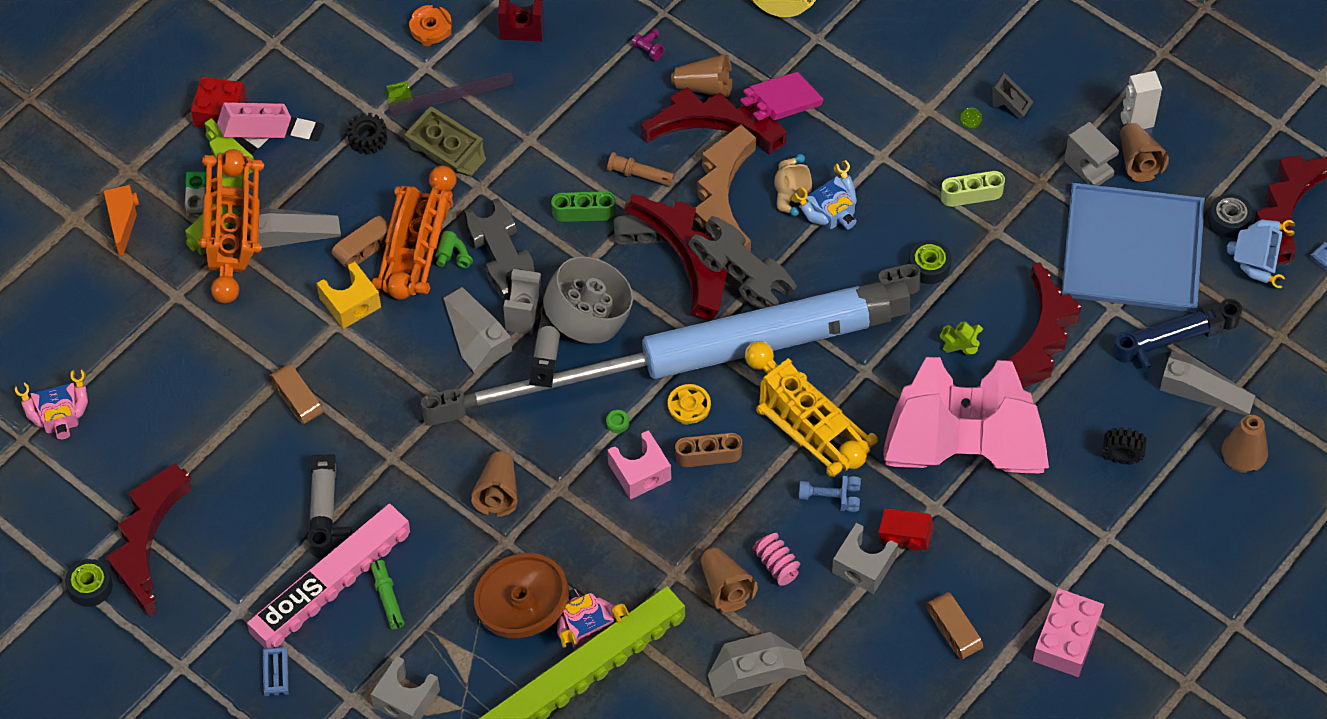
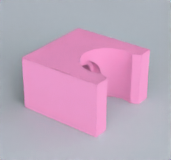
M649 430L641 434L642 452L645 455L640 459L628 460L624 458L615 446L608 449V465L630 500L671 480V465Z

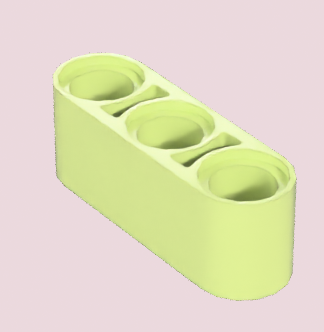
M990 171L948 178L942 183L941 202L946 206L953 207L999 199L1003 194L1005 177L998 171Z

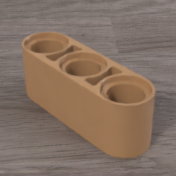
M376 216L339 241L333 247L332 255L346 269H349L348 265L354 261L358 265L386 246L385 241L390 224L382 216Z
M288 364L270 374L273 385L302 425L323 414L320 403L292 364Z
M735 433L686 437L679 439L675 444V460L682 467L737 462L742 456V439ZM688 451V452H690V453H688V454H683V453H681V452Z
M949 592L926 603L930 616L958 658L964 659L983 649L980 636Z

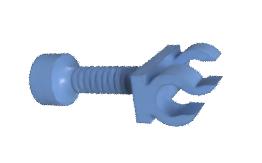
M843 476L842 488L840 489L815 488L810 485L809 481H800L799 499L808 500L812 495L841 498L840 511L857 512L860 507V499L857 497L846 498L847 490L859 491L861 478Z

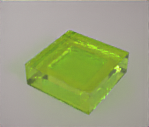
M408 81L387 85V92L392 107L413 102Z

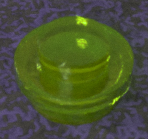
M967 108L961 114V124L966 128H977L982 123V115L976 108Z

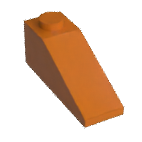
M130 185L104 191L119 256L124 255L137 217L135 206L139 205L137 193H132Z

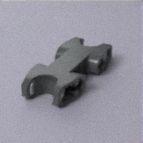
M497 198L492 200L494 213L490 217H477L470 208L464 210V217L468 226L469 238L474 248L485 245L492 259V262L485 264V270L492 287L503 300L510 298L508 284L512 282L511 275L513 269L535 272L529 251L527 249L520 252L516 251L509 237L517 234L515 222L509 210Z
M711 216L705 224L707 231L714 238V241L695 234L688 243L699 260L710 270L720 272L724 269L742 284L739 288L740 294L749 303L760 309L771 307L766 301L772 306L780 305L771 289L790 296L797 287L781 265L771 258H765L763 261L759 260L743 246L746 242L744 235L733 225L718 217Z

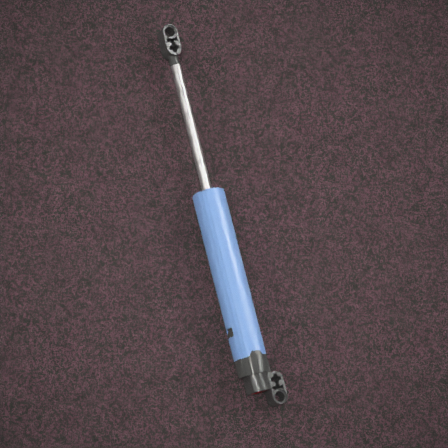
M914 264L897 266L881 271L878 275V282L645 336L642 340L643 353L554 373L552 388L647 366L650 376L657 379L745 358L746 348L755 341H765L774 351L889 323L892 317L910 313V294L920 290V268ZM529 379L466 395L459 389L437 392L422 398L423 419L429 425L454 421L463 418L467 408L551 388L529 385Z

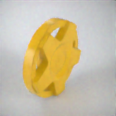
M685 384L675 388L668 398L669 413L675 420L686 425L697 423L706 418L711 408L709 394L702 387L694 384ZM688 390H694V391H697V392L694 393V394H691ZM678 394L679 399L672 401L675 395ZM705 399L707 401V407L702 405Z

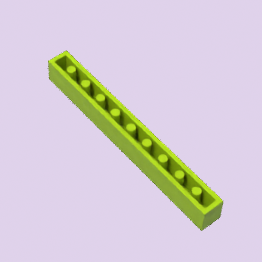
M666 586L629 612V616L625 615L622 617L621 622L612 624L479 719H547L553 710L558 707H564L570 701V698L577 693L582 694L591 683L596 680H602L615 666L623 665L629 656L641 652L653 639L661 638L670 627L679 625L685 617V605Z

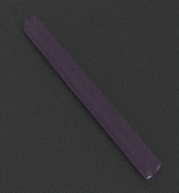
M508 72L389 103L388 108L390 114L394 116L513 85L514 79L512 74Z

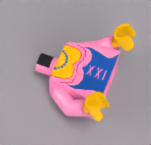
M73 370L71 372V379L76 382V386H74V383L30 393L31 397L28 396L29 386L24 383L26 387L24 394H20L17 387H15V393L22 398L21 404L27 418L37 427H44L46 433L55 432L57 439L68 438L70 436L69 428L78 426V418L83 416L88 404L86 385H83L86 373L81 370L82 377L77 380Z
M572 589L569 590L568 604L562 615L558 618L557 635L561 640L563 648L566 647V643L571 642L574 650H576L614 624V618L619 623L622 621L620 617L623 615L629 616L625 604L614 605L602 598H596L592 593L580 597L577 591Z

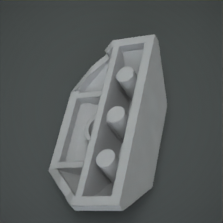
M767 632L725 643L708 674V679L714 698L805 675L807 674V669L800 650L772 632Z

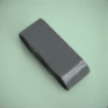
M632 215L618 216L613 221L614 237L617 244L632 245L668 242L653 227Z

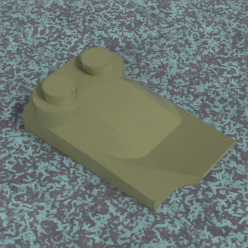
M432 106L404 134V140L409 142L413 150L423 151L455 171L470 176L486 161L483 139Z

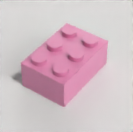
M1058 588L1036 645L1033 662L1079 677L1101 619L1104 604Z

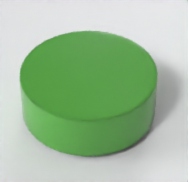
M622 410L611 411L606 417L608 430L616 434L625 432L629 427L628 414Z

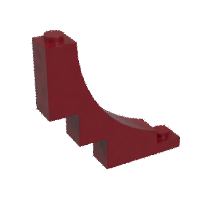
M176 463L128 493L131 504L137 512L117 525L120 535L126 544L106 556L110 569L148 617L156 613L154 606L156 599L150 592L154 589L150 574V551L154 535L171 507L191 491L190 475L184 468L180 469Z

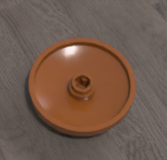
M535 553L516 554L498 561L483 574L475 589L474 606L481 623L492 633L506 638H525L544 631L558 620L568 602L569 586L563 570L552 559Z

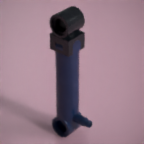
M1225 299L1221 302L1219 308L1215 302L1202 306L1200 312L1134 333L1121 332L1116 336L1113 356L1116 360L1126 363L1132 361L1137 355L1143 367L1149 369L1151 364L1146 352L1202 334H1206L1209 337L1222 333L1223 329H1234L1239 323L1242 306L1235 299Z

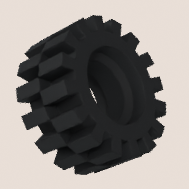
M361 113L360 118L356 115L354 121H349V125H347L348 141L350 147H353L355 152L358 150L360 154H363V151H366V155H370V151L373 150V153H377V148L382 150L383 145H386V124L382 118L379 119L378 115L375 114L372 117V113H368V116ZM365 130L375 131V134L371 137L359 136Z
M1120 427L1119 430L1112 428V431L1108 430L1105 433L1103 455L1108 460L1114 459L1113 462L1118 463V461L1121 464L1128 462L1129 465L1133 464V462L1139 463L1145 457L1147 439L1143 433L1139 434L1138 430L1133 432L1132 428H1128V430H1124V427Z

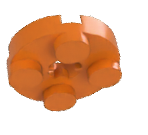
M433 5L422 6L411 15L412 18L409 21L410 33L423 46L439 43L452 34L451 16L442 7L438 9L433 8ZM429 22H431V24L435 23L434 26H432V27H427V23H429Z

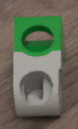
M186 172L185 207L187 213H203L206 172Z

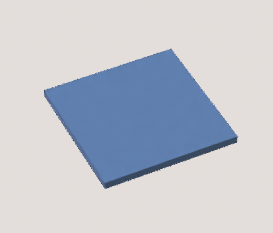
M1072 183L1062 296L1070 293L1072 298L1196 313L1205 198Z

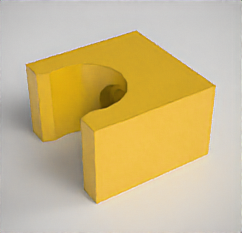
M355 261L348 265L352 286L348 289H332L324 279L317 282L320 300L342 329L381 308L378 290Z

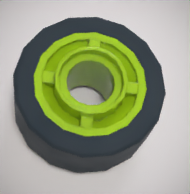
M924 240L917 243L911 249L908 264H914L920 268L921 283L936 284L943 281L950 272L951 253L941 242Z
M85 559L75 563L68 570L65 578L69 596L75 603L81 606L91 607L99 605L109 597L113 587L109 569L104 563L95 559ZM88 581H93L91 584H85Z

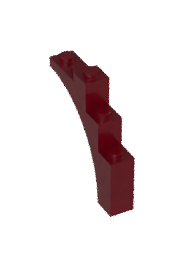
M688 87L675 92L670 97V107L664 108L658 115L647 119L641 125V136L646 143L662 135L679 130L707 128L732 132L742 125L756 137V145L769 155L786 144L787 131L770 116L763 120H758L753 115L754 112L760 110L757 107V102L749 106H745L742 103L736 109L722 93H719L714 97H709L703 103Z
M1301 155L1288 156L1281 159L1277 170L1281 182H1275L1268 186L1265 198L1269 208L1266 207L1257 211L1254 223L1259 220L1279 221L1280 224H1283L1286 220H1291L1294 208L1304 194L1316 184L1327 179V157L1310 159L1304 162ZM1287 226L1285 229L1290 231L1292 226ZM1282 233L1276 266L1293 262L1297 250L1293 236H1286Z
M631 194L623 212L641 219L670 243L680 257L690 281L692 295L690 315L712 321L720 309L727 271L724 269L720 272L710 270L699 260L688 245L695 234L712 241V237L692 230L696 208L677 201L674 202L672 207H669L664 203L646 199L644 196Z
M1041 262L1032 265L1030 276L1040 303L1039 324L1025 346L1010 359L1006 360L1013 362L1022 388L1051 377L1054 367L1051 355L1065 350L1068 336L1064 328L1078 323L1081 313L1078 301L1073 300L1070 293L1062 296L1060 288L1052 282L1049 270L1044 269Z

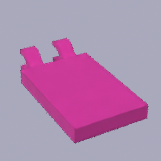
M798 72L752 85L744 90L747 96L740 99L745 106L758 103L757 107L760 110L753 113L758 120H763L769 116L773 120H777L819 107L824 101L818 92Z

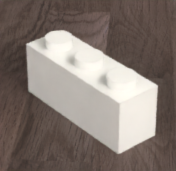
M1156 71L1130 76L1129 84L1126 86V98L1123 99L1124 109L1121 112L1123 124L1136 123L1143 129L1154 127L1162 91Z

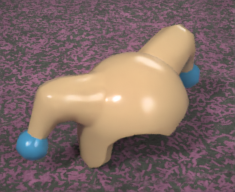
M798 154L795 158L781 161L779 163V170L774 178V185L778 192L777 208L779 211L790 213L792 216H797L799 209L789 205L792 201L791 195L796 192L801 197L797 191L800 187L805 188L808 195L812 190V178L808 166L797 164L804 162L805 157L803 154Z

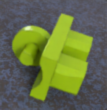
M966 321L960 322L956 329L950 325L945 326L940 334V338L946 342L943 350L946 353L962 350L966 355L975 354L980 345L976 338L983 328L979 324L970 326Z

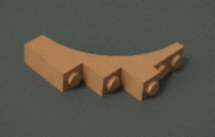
M740 125L702 153V167L707 175L698 181L697 194L703 202L695 207L693 224L696 229L702 230L708 236L710 233L707 231L705 224L711 216L718 217L733 225L744 235L746 242L743 246L751 252V240L738 226L728 201L729 188L735 173L742 163L756 151V137Z

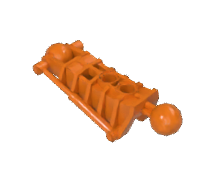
M236 149L227 150L223 154L218 153L217 158L211 155H204L202 157L203 166L207 167L206 192L203 200L202 237L199 239L200 248H206L209 270L220 271L219 277L212 283L211 293L217 302L223 304L231 303L239 295V285L233 278V272L242 273L253 254L259 253L262 245L259 243L260 200L258 199L259 171H262L264 168V163H262V160L249 161V156H244L241 151ZM216 165V178L212 179V167ZM249 169L253 171V182L248 180ZM222 172L229 177H237L243 173L242 188L222 186ZM252 189H253V196H251V195L249 194V191L252 190ZM221 206L227 207V213L221 215ZM232 207L241 208L240 217L232 213ZM231 223L235 228L227 229L224 224ZM230 244L233 250H225L222 245Z
M438 166L431 171L429 175V183L432 187L430 194L422 193L414 186H397L394 190L396 201L385 241L386 248L379 276L372 280V284L376 289L384 290L385 293H389L397 300L407 299L411 295L415 296L416 293L428 294L430 291V285L426 282L434 249L437 248L442 223L447 219V212L453 206L451 190L456 185V174L448 166ZM409 245L415 246V249H409L408 247ZM387 265H389L388 271L384 278Z

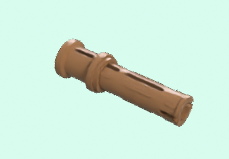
M615 152L611 153L607 165V171L615 170L624 173L627 177L635 175L670 187L673 183L672 178L675 176V173L637 163L634 158L630 157L627 159L617 156Z

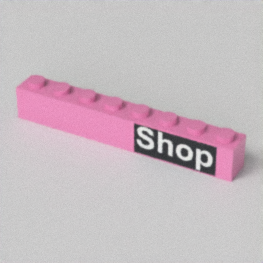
M389 503L247 622L249 633L265 649L280 646L285 637L291 632L299 630L304 621L309 617L315 616L327 602L333 601L343 588L351 586L362 572L370 570V565L373 562L377 561L380 557L386 556L398 542L404 541L410 533L409 521Z

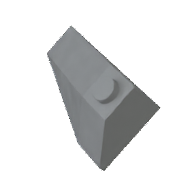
M276 208L259 209V243L262 245V248L341 236L339 218L336 215Z
M463 287L444 297V303L461 357L474 374L512 352L510 335Z
M1171 352L1160 391L1242 415H1250L1255 398L1254 394L1196 358Z

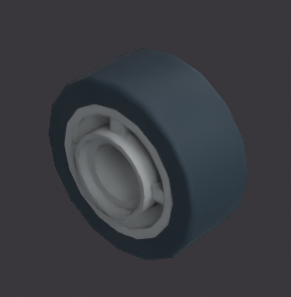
M1236 194L1221 195L1211 205L1208 216L1209 225L1221 236L1238 237L1241 230L1248 229L1253 215L1252 206L1242 196Z

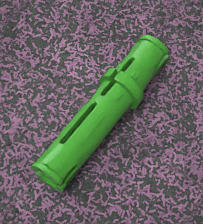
M378 560L379 570L375 562L370 565L376 581L374 586L380 593L390 629H398L395 620L400 628L405 625L392 588L394 583L388 576L385 561Z

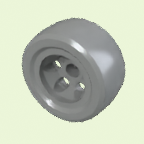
M575 257L565 261L553 274L548 283L543 304L546 315L551 323L568 337L585 343H602L613 338L626 322L633 303V292L626 278L610 264L592 257Z

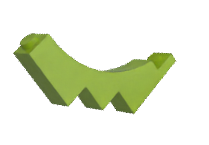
M212 118L205 122L207 131L205 135L210 141L212 156L217 158L218 153L223 154L227 150L236 149L241 151L244 156H249V161L254 160L253 156L235 139L223 137L218 124ZM222 172V186L242 188L243 173L237 177H229ZM221 206V215L227 213V207ZM232 207V213L240 217L241 213L236 207ZM203 213L185 230L186 244L192 251L196 250L201 256L206 254V248H200L199 239L202 237ZM231 223L224 224L227 229L235 228Z

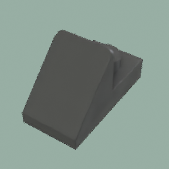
M1005 72L1000 75L992 88L993 107L1005 105L1018 119L1025 116L1033 103V100Z

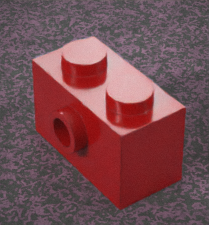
M885 508L879 529L882 545H886L891 540L897 543L898 547H905L914 551L920 549L928 550L934 528L931 514Z

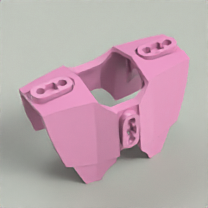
M926 357L912 384L903 387L883 448L885 464L895 467L924 468L927 466H938L948 457L956 453L984 455L993 463L994 469H1002L1007 472L1044 473V469L1049 468L1046 443L1037 406L1033 403L1031 393L1023 390L1013 362L997 360L991 371L981 379L980 386L966 388L953 385V378L946 371L940 357ZM964 398L970 400L966 408L961 404Z

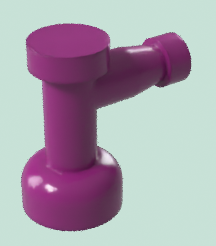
M653 29L645 37L637 34L632 40L633 46L641 47L649 52V57L654 61H658L664 53L663 45L659 43L651 44L654 38L659 36L657 29Z

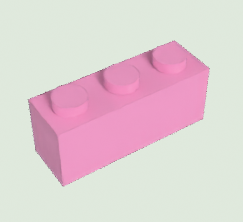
M223 103L217 124L223 137L285 138L291 116L285 104Z

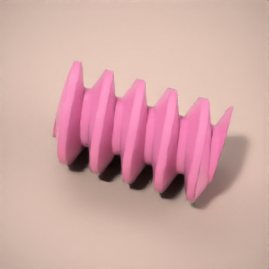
M773 533L759 539L752 549L756 551V555L761 558V562L766 565L767 570L772 573L773 578L777 579V583L780 586H784L798 576L799 572L797 569L800 566V562H793L795 556L793 554L787 555L790 549L783 547L784 541L778 540V533Z

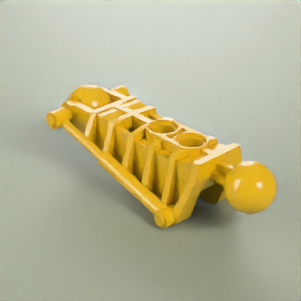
M765 341L751 343L745 351V359L748 365L753 369H763L767 373L761 381L760 405L756 407L757 413L759 415L765 414L800 446H804L827 466L826 472L829 476L835 477L841 471L860 468L866 462L870 448L878 442V437L873 433L867 435L848 419L841 409L807 381V376L804 373L796 370L789 358L778 366L773 360V350ZM812 415L820 421L815 426L807 420ZM837 435H840L842 438L845 436L849 441L843 443L839 450L830 443ZM825 452L833 461V463H831L822 454Z

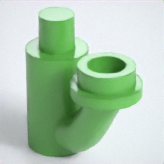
M451 231L442 232L435 254L437 258L436 264L439 267H444L445 263L450 261L455 247L459 251L456 258L457 265L461 268H469L473 263V259L468 255L462 240L457 238V235Z

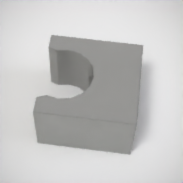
M1088 122L1068 136L1064 161L1087 184L1099 186L1114 176L1115 171L1107 162L1117 156L1119 150L1091 122Z
M513 269L510 300H505L503 306L506 331L533 335L543 299L541 273Z
M856 523L833 558L832 573L874 594L896 559L898 544L890 540L881 552L877 554L866 553L860 549L863 526Z
M396 656L371 693L373 707L394 719H421L440 691L438 677L429 674L421 686L416 688L403 687L400 683L406 676L404 659Z

